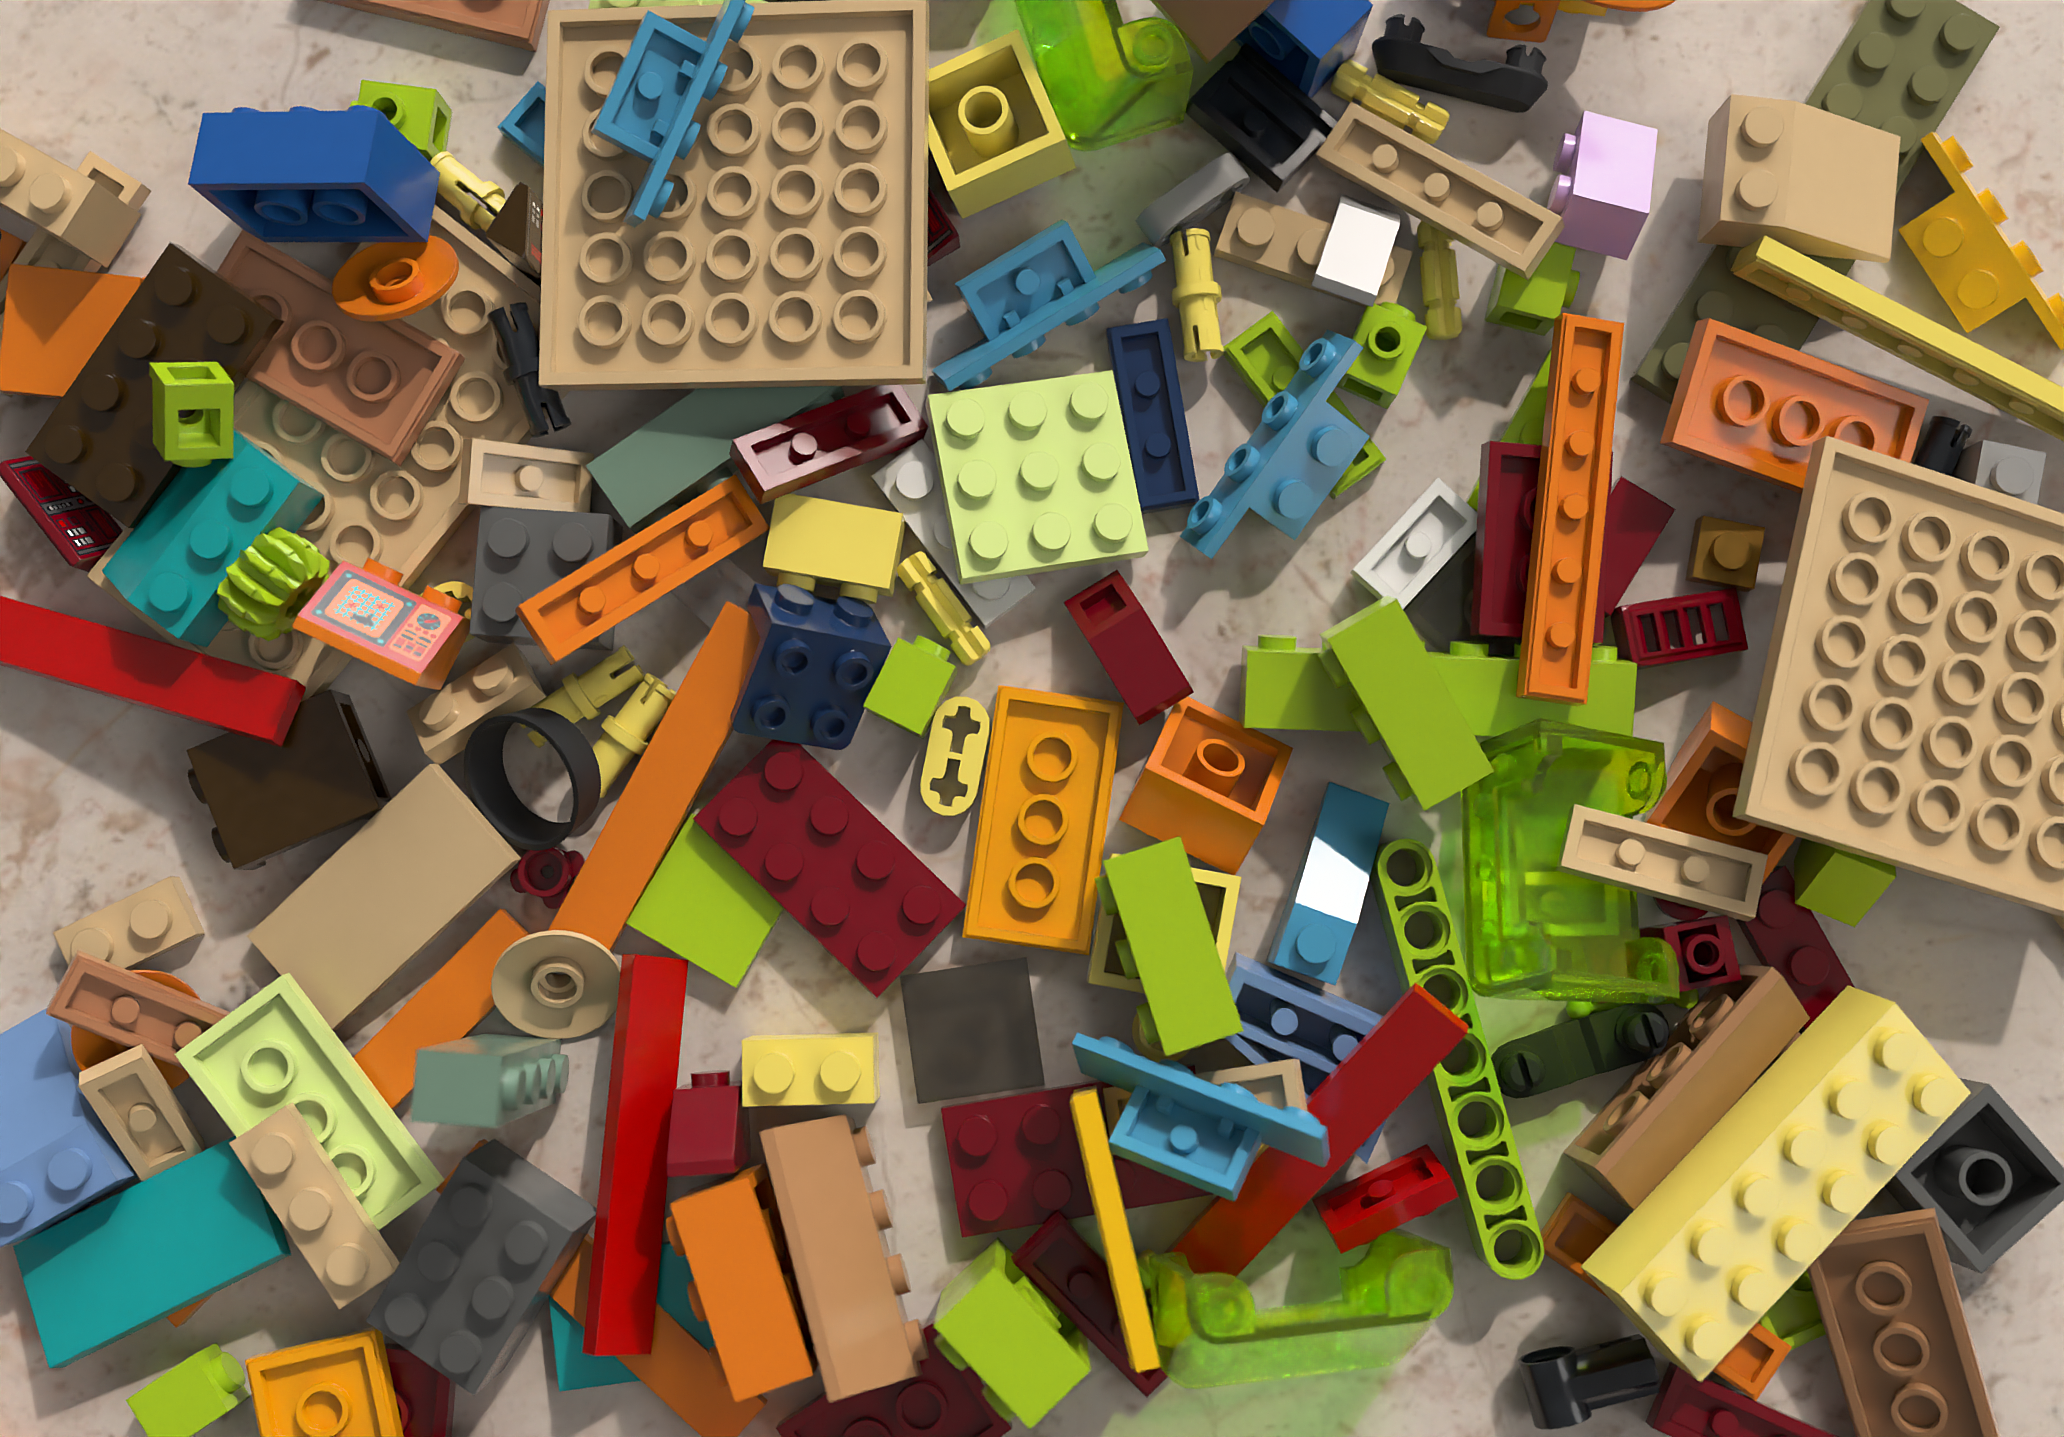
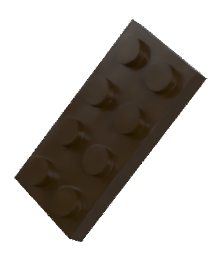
M170 242L25 452L128 528H135L183 467L174 464L172 461H165L153 443L152 378L149 375V363L218 362L233 381L235 393L284 321L185 248ZM179 410V418H188L196 410Z

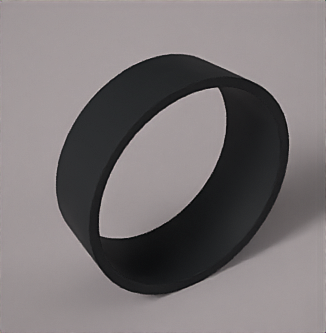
M527 708L490 718L482 722L469 737L463 763L464 778L469 796L475 807L504 840L510 844L527 850L539 851L550 849L564 841L595 811L601 793V774L598 761L586 737L564 716L544 708ZM514 723L525 725L543 736L554 747L565 764L573 790V809L569 822H552L539 817L529 810L513 791L504 769L503 744L508 730Z

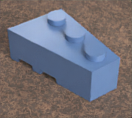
M1235 952L1225 974L1244 1031L1224 1038L1255 1065L1299 1059L1305 1099L1315 1091L1383 1017V1015ZM1387 1119L1355 1152L1366 1164L1370 1159Z

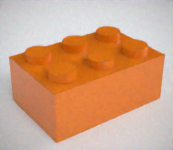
M765 1163L691 1188L670 1204L673 1216L666 1218V1227L676 1255L678 1257L687 1255L694 1281L687 1284L688 1295L694 1314L699 1322L708 1320L716 1346L709 1348V1358L717 1383L721 1388L730 1386L734 1402L736 1403L813 1376L819 1361L776 1195Z

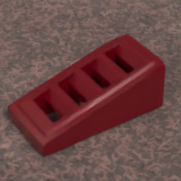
M1736 588L1619 606L1614 609L1610 616L1615 643L1618 648V658L1637 663V670L1749 649ZM1721 604L1728 640L1716 641L1709 606ZM1696 609L1703 644H1693L1687 610ZM1673 613L1680 648L1671 649L1664 614ZM1647 617L1651 618L1657 651L1649 653L1641 621L1642 618Z

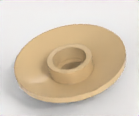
M565 930L537 932L517 940L501 954L492 974V997L502 1016L518 1029L542 1038H574L598 1029L616 1012L621 968L613 954L605 946L588 936ZM552 972H562V973H566V974L556 975V974H553Z

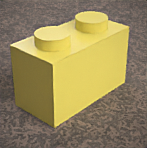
M790 493L776 498L774 502L763 568L770 576L778 577L776 584L778 587L782 584H791L801 587L809 593H814L815 584L840 588L839 597L847 596L859 599L866 604H876L878 595L893 597L897 567L900 562L906 529L904 515L898 512Z
M879 1032L750 1036L742 1040L743 1107L875 1103L880 1097Z

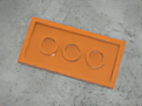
M1707 318L1696 321L1660 444L1802 494L1813 442L1825 436L1911 463L1929 399Z

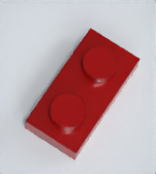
M1425 1144L1312 1199L1340 1254H1343L1357 1246L1371 1243L1379 1235L1416 1217L1428 1215L1436 1210L1437 1207L1459 1196L1451 1177L1428 1144Z

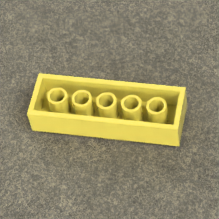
M1848 985L1587 1259L1581 1268L1662 1355L1701 1382L1971 1092L1895 1002Z

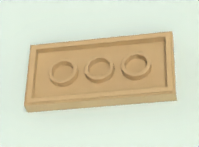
M438 763L429 764L254 928L247 937L280 975L286 973L292 975L334 1031L345 1024L519 862L521 858Z

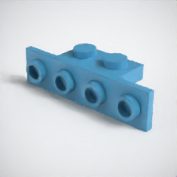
M724 0L706 41L649 10L638 27L591 130V133L650 163L623 222L634 228L644 222L648 214L658 218L668 201L674 183L665 179V176L674 156L684 160L695 142L701 124L692 120L701 97L711 101L715 96L728 67L718 61L729 38L738 43L754 12V7L746 3V0Z
M1062 219L955 283L984 338L931 371L937 381L949 391L956 387H959L960 390H968L979 385L993 373L992 365L1011 354L1013 358H1020L1032 353L1046 342L1045 333L1064 322L1067 326H1072L1088 319L1099 310L1100 307L1097 302L1116 290L1121 294L1128 293L1147 283L1153 277L1151 269L1166 261L1161 249L1142 242L1096 271H1093L1068 222Z
M1327 329L1322 338L1315 340L1308 346L1300 359V369L1284 391L1277 393L1267 403L1262 413V422L1247 443L1240 445L1229 456L1225 464L1224 475L1209 496L1203 497L1194 505L1187 519V527L1179 537L1212 559L1245 512L1250 508L1285 535L1296 540L1370 437L1326 402L1329 395L1362 351L1363 347L1355 340Z
M1077 1032L1072 1046L1080 1072L1132 1093L1108 1141L1113 1154L1235 1202L1262 1143L1325 1168L1330 1157L1327 1128L1322 1126L1310 1113L1291 1106L1284 1107L1282 1110L1257 1101V1098L1251 1092L1236 1084L1222 1083L1220 1086L1196 1078L1191 1070L1178 1062L1162 1059L1157 1063L1136 1055L1128 1045L1115 1038L1103 1036L1096 1040Z

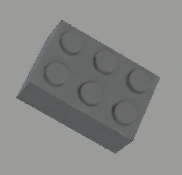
M493 1139L462 1158L366 1321L474 1396L507 1366L594 1223L597 1208L496 1139Z

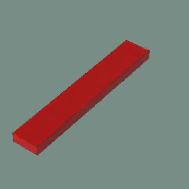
M0 596L1 666L282 747L306 690L304 685L291 678Z
M622 954L582 1353L593 1356L651 1354L668 1182L667 1153L673 1091L677 1088L689 960L640 954Z
M1415 982L1306 1099L1308 1113L1313 1115L1322 1126L1327 1128L1330 1157L1325 1168L1264 1144L1257 1152L1235 1202L1217 1195L1164 1252L1161 1262L1212 1303L1467 1035L1468 1024Z

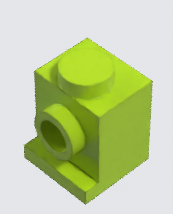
M218 362L149 363V375L152 378L153 443L163 459L184 467H203L211 464L212 459L233 458L234 383ZM179 410H196L188 418H179Z

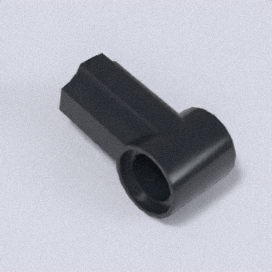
M1640 1334L1577 1350L1570 1346L1544 1348L1525 1354L1518 1359L1534 1426L1538 1429L1549 1430L1570 1427L1588 1420L1592 1416L1591 1410L1659 1393L1658 1381L1660 1379L1655 1360L1645 1338Z

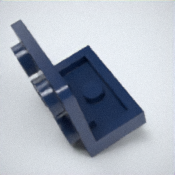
M755 583L748 599L747 607L761 639L730 715L734 730L740 734L833 750H842L848 747L864 713L865 708L863 705L892 647L872 607L859 599L847 596L839 597L837 600L815 596L807 590L791 584H782L777 588Z

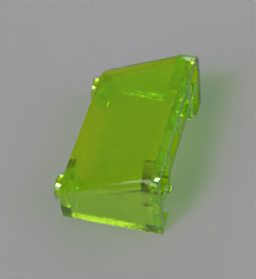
M1014 0L1039 78L1069 147L1082 152L1095 151L1184 123L1194 68L1181 33L1168 20L1158 17H1147L1123 24L1116 0Z
M1542 718L1479 743L1494 772L1461 790L1466 971L1472 990L1480 997L1505 1000L1657 1004L1679 999V966L1671 945L1663 939L1653 937L1640 938L1637 892L1556 871L1569 809L1574 804L1630 819L1655 807L1667 786L1664 743Z
M1394 1228L1368 1243L1370 1246L1365 1256L1357 1264L1339 1267L1342 1300L1255 1310L1250 1290L1242 1281L1230 1274L1217 1272L1194 1274L1189 1268L1186 1255L1182 1252L1148 1255L1154 1330L1160 1368L1173 1382L1184 1388L1203 1389L1386 1367L1399 1363L1411 1352L1445 1312L1453 1298L1454 1277L1451 1248L1400 1228Z

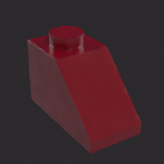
M730 1070L691 1073V1084L682 1085L673 1091L667 1153V1177L735 1173L751 1159L749 1107H743L742 1081L730 1082Z

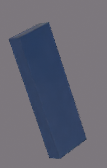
M1165 318L1106 328L1111 368L1113 370L1141 513L1148 514L1194 506L1200 498L1169 320Z

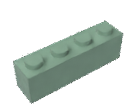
M842 386L697 388L591 461L586 467L627 526L637 534L732 477L733 473L739 470L729 455L732 440L843 398L845 394Z
M484 1033L417 1049L410 1122L497 1128L556 1103V1094H563L565 1092L569 1075L568 1055L560 1054L561 1039Z

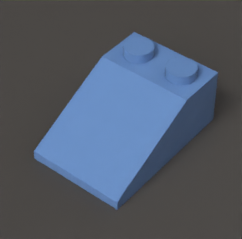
M46 1009L0 1034V1247L30 1238L50 1228L138 1177L78 1087L79 1073L82 1071L73 1055L71 1027L64 1021L46 1015Z

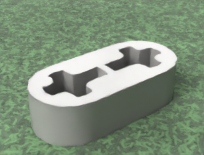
M1232 152L1223 154L1151 203L1138 216L1136 223L1151 244L1156 248H1160L1170 242L1169 238L1172 234L1178 231L1186 232V229L1192 228L1232 200L1235 192H1241L1251 179Z

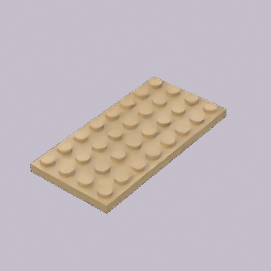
M435 204L429 235L441 238L453 247L459 261L458 275L449 290L437 301L412 315L399 319L456 350L466 359L401 467L250 380H247L234 396V429L324 495L297 530L296 534L301 538L304 537L320 550L319 553L330 561L327 573L329 577L342 561L363 568L368 557L404 574L399 586L408 590L476 507L475 505L459 504L463 439L473 438L526 445L532 438L531 429L515 386L508 385L504 378L503 371L508 367L487 315L498 308L504 307L512 330L517 332L510 315V304L526 302L529 308V316L540 342L541 287ZM361 242L347 261L361 250L377 242ZM558 391L561 401L569 391ZM542 408L545 419L547 420V418L549 417L548 413L545 408ZM126 527L86 575L170 644L297 680L306 687L301 701L325 692L354 657L294 628L292 632L282 633L278 638L268 642L263 638H257L248 631L243 632L229 620L207 648L176 638L127 601L102 572V569L134 528Z

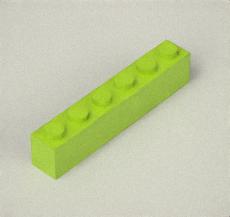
M1258 635V646L1242 645L1239 722L1244 728L1360 732L1350 714L1351 710L1359 706L1357 700L1347 684L1338 689L1335 687L1318 657V654L1327 650L1323 641L1322 648L1296 647V636ZM1450 641V652H1427L1474 736L1633 740L1637 663L1617 658V647L1592 645L1587 704L1581 706L1516 697L1521 643L1514 644V654H1489V643L1474 641Z

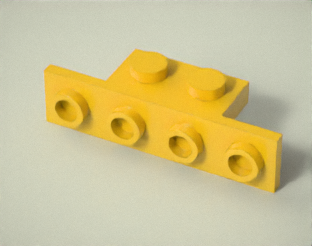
M1929 133L1920 140L1955 192L1899 228L1898 231L1967 334L2026 298L2058 347L2063 350V297L2057 292L2047 298L2034 278L2044 270L2026 242L2021 240L2012 246L1999 226L2009 219L2008 215L1989 188L1980 193L1976 192L1964 174L1974 165L1957 139L1951 136L1943 142L1937 133Z

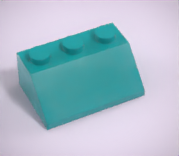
M234 429L233 458L212 459L211 464L203 467L183 466L102 569V572L127 601L176 638L207 648L228 621V616L218 608L219 595L217 594L219 584L228 575L226 567L234 564L239 557L240 550H246L250 547L255 537L262 533L267 535L269 531L278 527L293 534L296 533L324 495Z

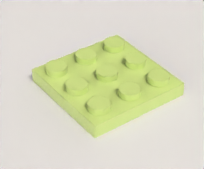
M1113 370L927 396L925 404L959 585L1145 557L1148 553L1149 548Z

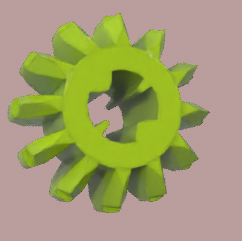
M281 527L269 531L267 535L262 533L255 537L250 547L246 550H240L239 557L234 564L226 567L228 575L219 584L217 590L219 595L218 608L228 616L230 622L243 632L248 631L257 638H263L268 642L274 640L282 633L292 632V625L297 615L329 578L327 573L330 561L319 553L320 550L296 533L293 534Z

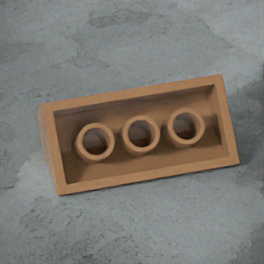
M1738 964L1742 980L1710 986L1699 998L1697 1004L1669 1032L1667 1045L1660 1054L1645 1060L1564 1150L1563 1153L1620 1205L1634 1211L1719 1122L1729 1109L1757 1082L1756 1079L1771 1062L1775 1063L1800 1036L1798 1031L1810 1017L1783 976L1773 967Z
M844 1114L775 1127L759 1132L829 1402L922 1375L919 1361L929 1358L928 1347L919 1319L908 1321L902 1295L911 1292L910 1280L901 1253L891 1256L884 1230L893 1228L894 1223L884 1189L873 1191L867 1166L876 1164L877 1161L867 1126L856 1128L854 1119Z

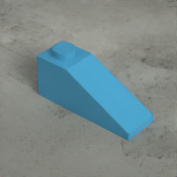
M1328 782L1266 962L1336 986L1360 915L1389 807L1388 802Z

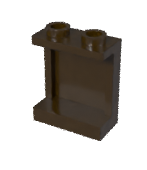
M331 689L300 702L282 747L228 732L186 750L193 768L188 770L189 783L198 800L203 804H208L216 827L211 830L213 843L220 857L226 863L231 862L234 870L258 869L265 866L266 860L361 819L370 820L392 800L350 695Z

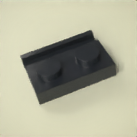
M1247 43L1240 48L1238 54L1231 61L1228 60L1189 99L1184 110L1191 119L1229 152H1232L1236 158L1277 193L1317 152L1318 148L1324 143L1337 124L1333 117Z

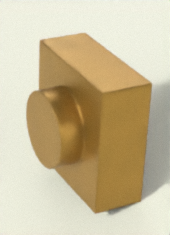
M1704 515L1695 520L1685 580L1727 589L1736 588L1737 591L1743 592L1755 589L1765 527Z

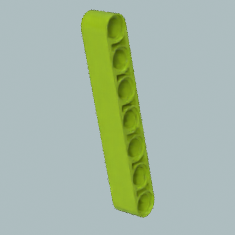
M1411 838L1391 840L1378 846L1370 874V881L1402 995L1415 982L1423 988L1424 983L1430 977L1440 974L1448 980L1451 986L1450 1000L1445 1006L1468 1024V1033L1462 1039L1466 1043L1469 1053L1465 1066L1457 1072L1448 1073L1440 1062L1426 1077L1473 1248L1478 1258L1499 1276L1510 1280L1524 1279L1534 1274L1542 1263L1544 1256L1543 1240L1437 865L1430 849L1422 842ZM1399 849L1408 852L1416 863L1414 879L1403 887L1395 884L1387 873L1388 859L1393 852ZM1418 911L1426 914L1431 919L1434 928L1431 941L1422 948H1414L1408 943L1404 932L1407 919ZM1479 1101L1486 1110L1485 1124L1479 1132L1473 1135H1464L1458 1126L1459 1112L1466 1104ZM1499 1165L1504 1175L1502 1189L1492 1197H1480L1476 1190L1478 1174L1488 1166ZM1507 1230H1518L1522 1241L1520 1251L1510 1260H1497L1494 1255V1244L1497 1237Z

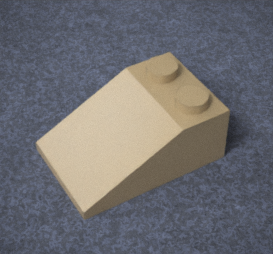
M1731 94L1708 120L1697 243L1745 248L1761 237L1767 236L1801 254L1881 263L1888 262L1891 258L1900 136L1797 101Z

